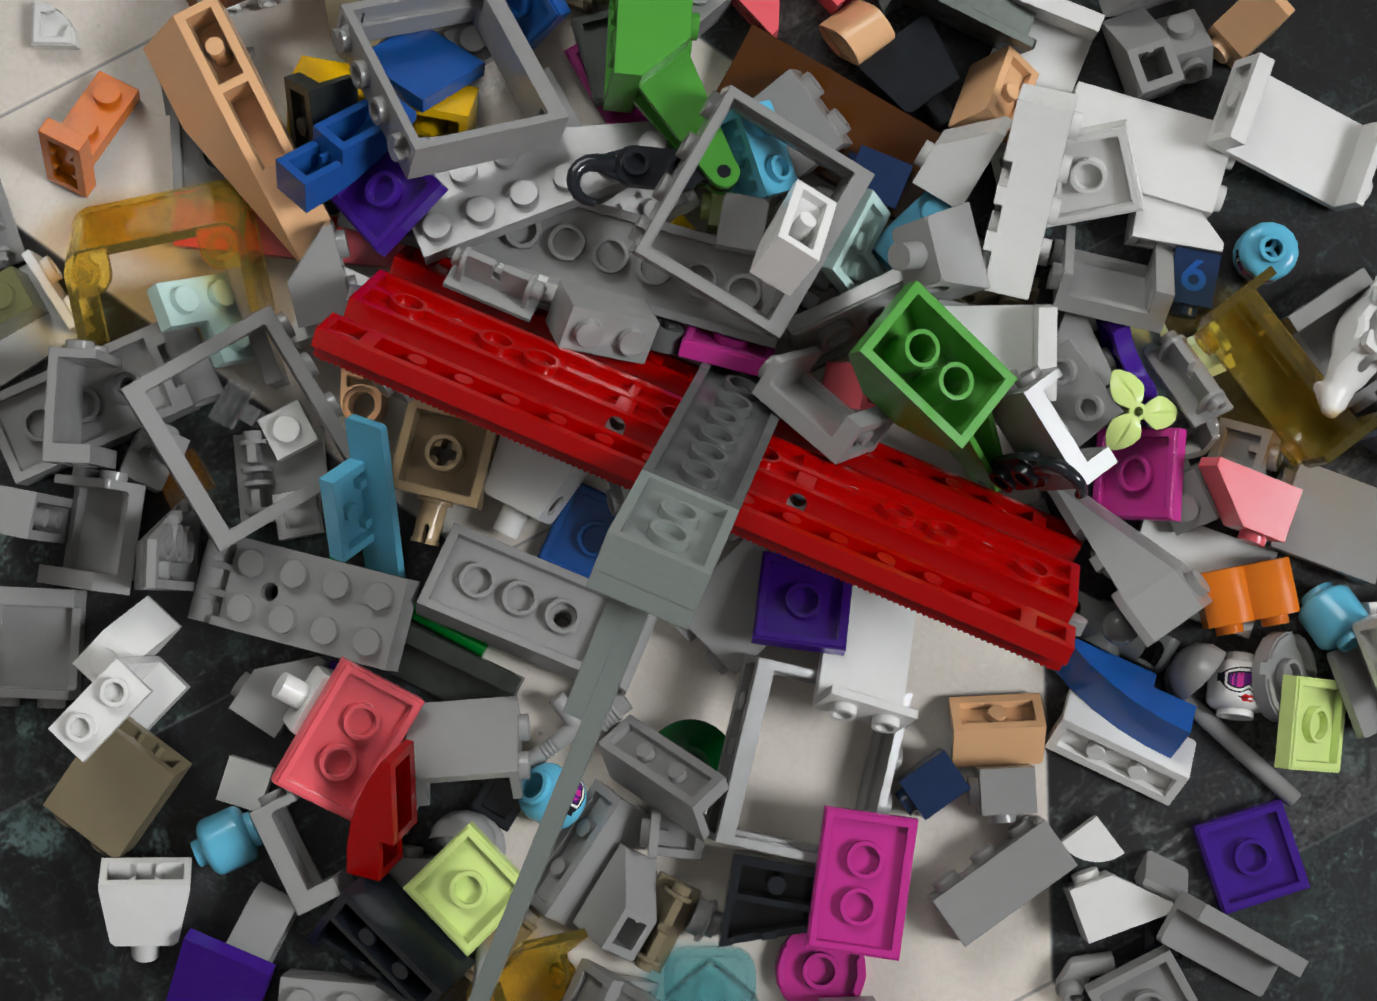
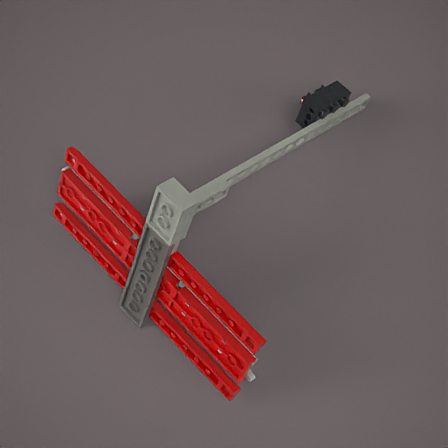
M406 245L394 256L390 273L380 269L362 286L351 284L346 298L348 303L344 315L341 316L332 312L316 327L311 346L315 347L313 355L322 361H328L329 364L333 363L334 366L339 365L340 369L345 368L346 371L350 370L352 374L362 375L363 378L380 383L381 386L391 387L392 391L397 390L398 393H403L404 396L414 397L416 401L425 402L427 406L437 407L438 410H443L445 413L449 412L450 415L467 420L468 423L478 424L479 428L489 429L491 433L501 434L502 437H507L508 440L513 439L514 443L524 444L525 447H530L532 450L536 449L537 452H542L543 455L548 454L549 457H554L555 460L565 461L567 465L571 464L572 467H577L578 470L583 469L584 472L588 471L590 475L600 476L601 479H606L607 482L611 481L613 484H618L619 487L623 486L624 489L630 490L607 531L586 585L587 588L609 597L563 709V713L582 721L468 1001H491L649 615L651 614L689 630L730 534L734 533L735 536H740L741 539L746 538L747 541H752L753 544L757 543L765 549L769 548L770 551H775L776 554L781 553L782 556L799 561L800 564L804 563L805 566L810 565L812 569L816 568L817 571H822L823 574L828 573L829 576H834L835 579L845 580L847 584L857 585L858 589L868 590L870 594L880 595L881 598H886L887 601L892 600L893 603H898L899 606L904 605L905 609L915 610L917 613H922L923 616L927 615L928 618H933L934 621L939 620L940 623H945L946 626L951 625L952 628L969 633L970 636L974 635L975 638H980L981 641L986 640L987 643H992L993 646L998 645L999 648L1016 653L1017 656L1021 655L1022 658H1027L1029 661L1033 660L1034 663H1039L1040 666L1045 665L1047 669L1060 671L1062 665H1067L1075 650V636H1081L1088 621L1075 613L1078 606L1080 565L1073 562L1082 546V541L1072 533L1065 520L880 442L874 451L835 465L751 393L760 380L758 376L704 362L698 366L672 354H664L651 349L645 364H639L559 348L545 322L548 314L547 311L538 308L530 322H527L443 287V282L453 267L451 261L443 258L426 265L420 249ZM615 419L624 422V424L618 423ZM794 495L803 498V500L797 499Z

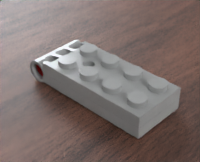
M157 321L103 345L108 347V354L122 359V369L85 367L81 444H91L111 449L133 438L140 430L141 425L122 396L121 388L125 387L128 382L141 378L203 343L196 327L162 333ZM207 358L146 394L163 422L167 424L199 410V407L219 400L225 395V392L210 358ZM47 371L0 391V449L15 483L28 486L68 468V466L42 461Z
M453 523L416 602V614L575 680L609 596L587 588L588 578ZM649 615L617 692L618 696L626 695L658 617ZM564 618L569 622V625L559 627L555 624L554 620Z
M208 537L188 618L340 659L343 656L355 663L377 669L398 672L421 582L246 537L218 552ZM277 586L278 595L273 599L272 591Z

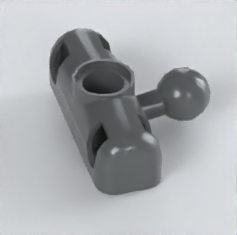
M1078 591V606L1075 613L1088 621L1081 636H1079L1083 641L1154 673H1160L1167 668L1180 641L1167 634L1155 642L1156 649L1149 663L1139 658L1146 645L1117 605L1103 598L1099 601Z

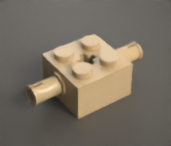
M415 399L407 405L392 464L394 487L397 491L418 495L417 500H421L413 535L410 540L420 543L425 542V544L439 547V540L448 507L452 508L453 504L479 511L483 510L486 498L484 486L500 435H497L495 432L491 433L489 429L485 430L484 427L479 428L478 424L473 425L472 422L468 423L467 420H462L460 417L456 418L455 415L438 410L437 407L433 408L432 405L427 406L425 402L421 403L420 400L416 401ZM448 443H451V449L457 453L456 459L448 460L446 466H442L443 462L436 457L438 449L445 450ZM428 526H429L427 538H426V541H425L427 529H428Z

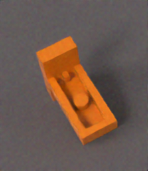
M99 70L62 123L47 117L38 130L47 179L88 198L96 186L93 166L140 101L139 90Z

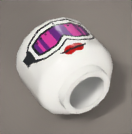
M1238 651L1227 652L1226 659L1223 660L1218 669L1207 680L1206 702L1211 708L1217 710V717L1234 721L1254 720V714L1261 713L1255 702L1252 689V665L1255 655Z

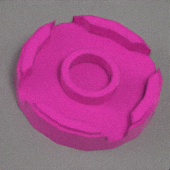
M806 933L789 935L781 944L775 961L776 983L784 999L787 1001H818V998L861 995L866 980L864 956L806 948Z

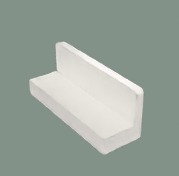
M1069 689L1063 712L1047 734L1045 748L1169 806L1189 780L1196 742L1187 737L1170 759L1117 729Z

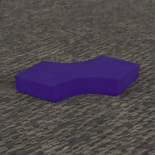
M1095 318L1098 326L1097 335L1100 347H1107L1117 370L1130 372L1144 385V397L1141 403L1145 405L1157 396L1156 385L1149 377L1139 358L1130 326ZM1144 419L1140 420L1142 424L1149 425Z

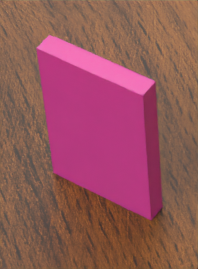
M824 805L805 939L806 948L899 961L918 827L917 818Z

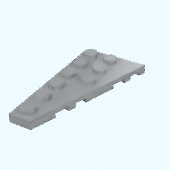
M649 121L565 127L557 147L435 173L436 177L449 190L419 220L411 231L426 265L453 255L457 247L466 249L467 246L475 247L581 206L582 204L576 201L568 191L566 177L572 163L583 155L593 153L604 154L630 145L673 148ZM421 137L419 139L421 141L435 137ZM599 172L585 173L580 180L582 191L596 199L628 188L619 181Z

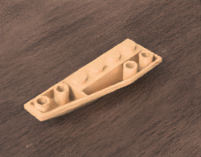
M203 0L173 15L146 44L143 50L185 132L299 262L323 222L333 219L324 203L305 213L277 188L275 159L297 148L227 9L219 0Z

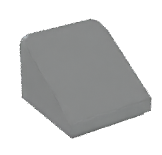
M726 192L722 203L715 249L755 256L759 242L765 233L770 201L765 198Z
M1153 851L1145 853L1133 878L1135 883L1173 902L1176 901L1181 890L1188 893L1189 873L1184 866Z

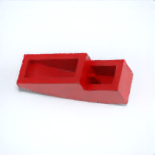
M405 739L379 764L368 779L357 801L350 823L347 842V873L380 881L403 858L402 837L417 823L414 741Z

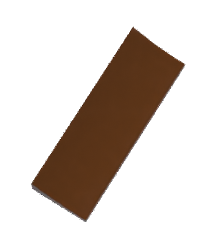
M752 24L716 91L720 93L722 88L732 85L754 98L789 69L799 70L802 74H805L807 71L810 72L824 90V94L820 98L829 111L836 108L851 128L847 135L853 144L846 149H840L838 152L848 157L850 151L858 154L861 145H864L913 165L896 210L886 206L891 213L889 218L894 221L926 191L912 183L920 170V167L913 163L927 139L935 144L941 133ZM820 165L810 172L837 187L841 178Z

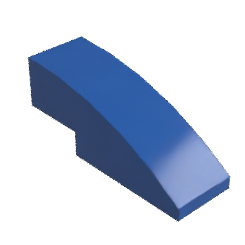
M399 98L410 122L413 124L416 120V111ZM364 99L313 125L312 141L275 159L277 188L305 213L328 201L352 184L388 151L387 139L380 125L376 126L371 120L367 100Z
M1075 638V650L1067 665H1062L1060 671L1054 670L1068 687L1096 713L1136 741L1170 759L1191 733L1196 706L1155 688L1154 684L1157 674L1077 638Z

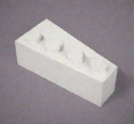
M1026 83L1022 84L1003 159L1005 164L1001 170L993 202L995 208L991 214L983 245V250H985L983 260L990 288L985 289V291L1028 300L1037 265L1047 266L1053 240L1044 238L1047 224L1057 225L1063 198L1054 197L1057 182L1067 184L1073 156L1064 154L1068 139L1077 141L1083 118L1082 112L1075 111L1078 94Z

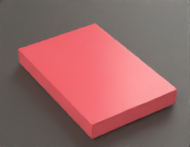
M342 656L270 779L274 784L351 821L357 801L368 779L379 764L401 744L425 701L412 692Z

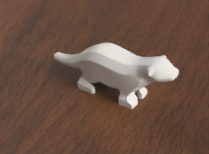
M1377 276L1374 283L1340 317L1333 333L1331 359L1326 376L1322 381L1314 383L1313 390L1316 394L1317 403L1320 406L1321 413L1328 418H1336L1342 413L1355 392L1361 389L1377 372Z

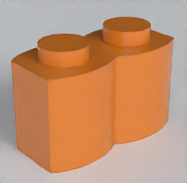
M1289 557L1274 558L1200 573L1210 587V592L1207 594L1213 601L1199 611L1202 629L1215 628L1216 636L1243 632L1244 622L1260 619L1262 627L1289 623L1288 614L1300 611Z

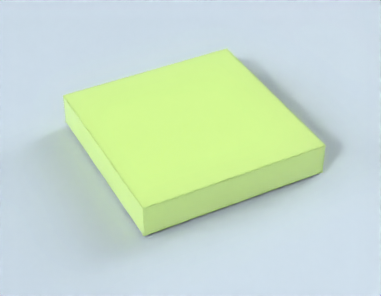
M1283 674L1275 768L1339 773L1346 707L1336 680Z
M471 821L403 889L468 957L498 927L520 871Z

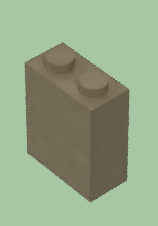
M129 716L86 762H82L78 757H75L43 806L54 813L55 819L60 824L75 829L87 838L91 846L98 853L110 856L111 858H121L136 846L192 763Z

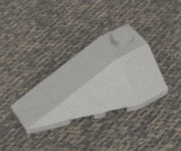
M1075 489L1047 491L1072 533L1083 542L1088 540L1092 546V549H1090L1092 558L1089 561L1097 573H1103L1106 577L1112 579L1118 590L1111 597L1147 647L1213 602L1207 594L1210 592V587L1197 570L1192 569L1190 571L1179 559L1087 495L1085 498L1076 499L1074 495Z
M182 499L137 542L132 577L134 590H195L200 571L202 525L186 499Z

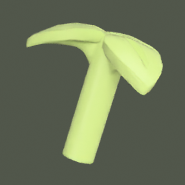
M1123 370L1112 371L1110 376V392L1114 402L1118 403L1124 412L1112 419L1106 430L1105 445L1109 446L1110 450L1124 449L1141 438L1140 420L1144 419L1155 430L1167 428L1176 420L1178 415L1176 406L1168 398L1156 396L1144 405L1141 403L1144 397V385L1130 372Z

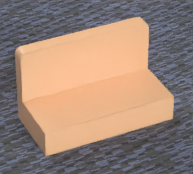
M1011 45L973 63L968 70L948 127L955 128L1004 116L1013 120L1022 84L1035 85L1039 73ZM1010 129L1002 140L1003 144L1008 142Z
M1040 693L949 697L948 713L952 732L951 760L956 768L1040 764L1043 762L1047 726Z

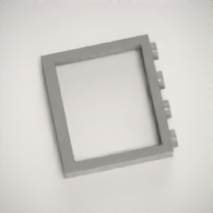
M363 0L341 4L336 28L332 29L334 46L338 53H343L350 66L352 82L357 89L362 90L368 102L371 120L376 126L380 125L387 139L389 155L394 162L399 163L407 180L559 146L569 116L505 0ZM473 21L525 118L420 141L369 41Z
M729 85L722 88L720 93L713 90L705 101L699 113L705 120L696 134L689 131L680 144L675 156L680 158L681 161L673 175L666 172L657 184L652 197L658 201L650 215L647 217L642 213L632 227L628 238L634 242L628 252L770 337L781 338L875 174L736 87ZM729 110L841 178L830 199L837 203L819 262L790 296L777 289L764 313L759 312L651 247Z
M270 305L121 388L122 396L218 552L319 494L320 477L229 530L146 394L147 392L264 327L344 461L350 458L347 432L338 419L344 415L338 401L330 391L323 394L314 379L320 375L315 363L306 351L299 354L290 339L296 335L291 323L282 311L275 314Z
M745 653L717 772L726 777L729 789L708 808L705 819L710 832L708 838L723 844L816 863L819 845L737 828L773 676L777 675L811 684H816L817 670ZM906 692L904 706L909 708L913 696L912 693ZM909 725L891 734L873 730L855 809L884 814L890 813L892 807L890 789L894 774L899 771L902 764L903 751L901 743L904 730Z

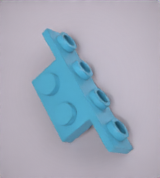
M352 414L345 419L350 458L319 478L330 557L346 562L363 549L365 568L406 578L387 427L385 424Z

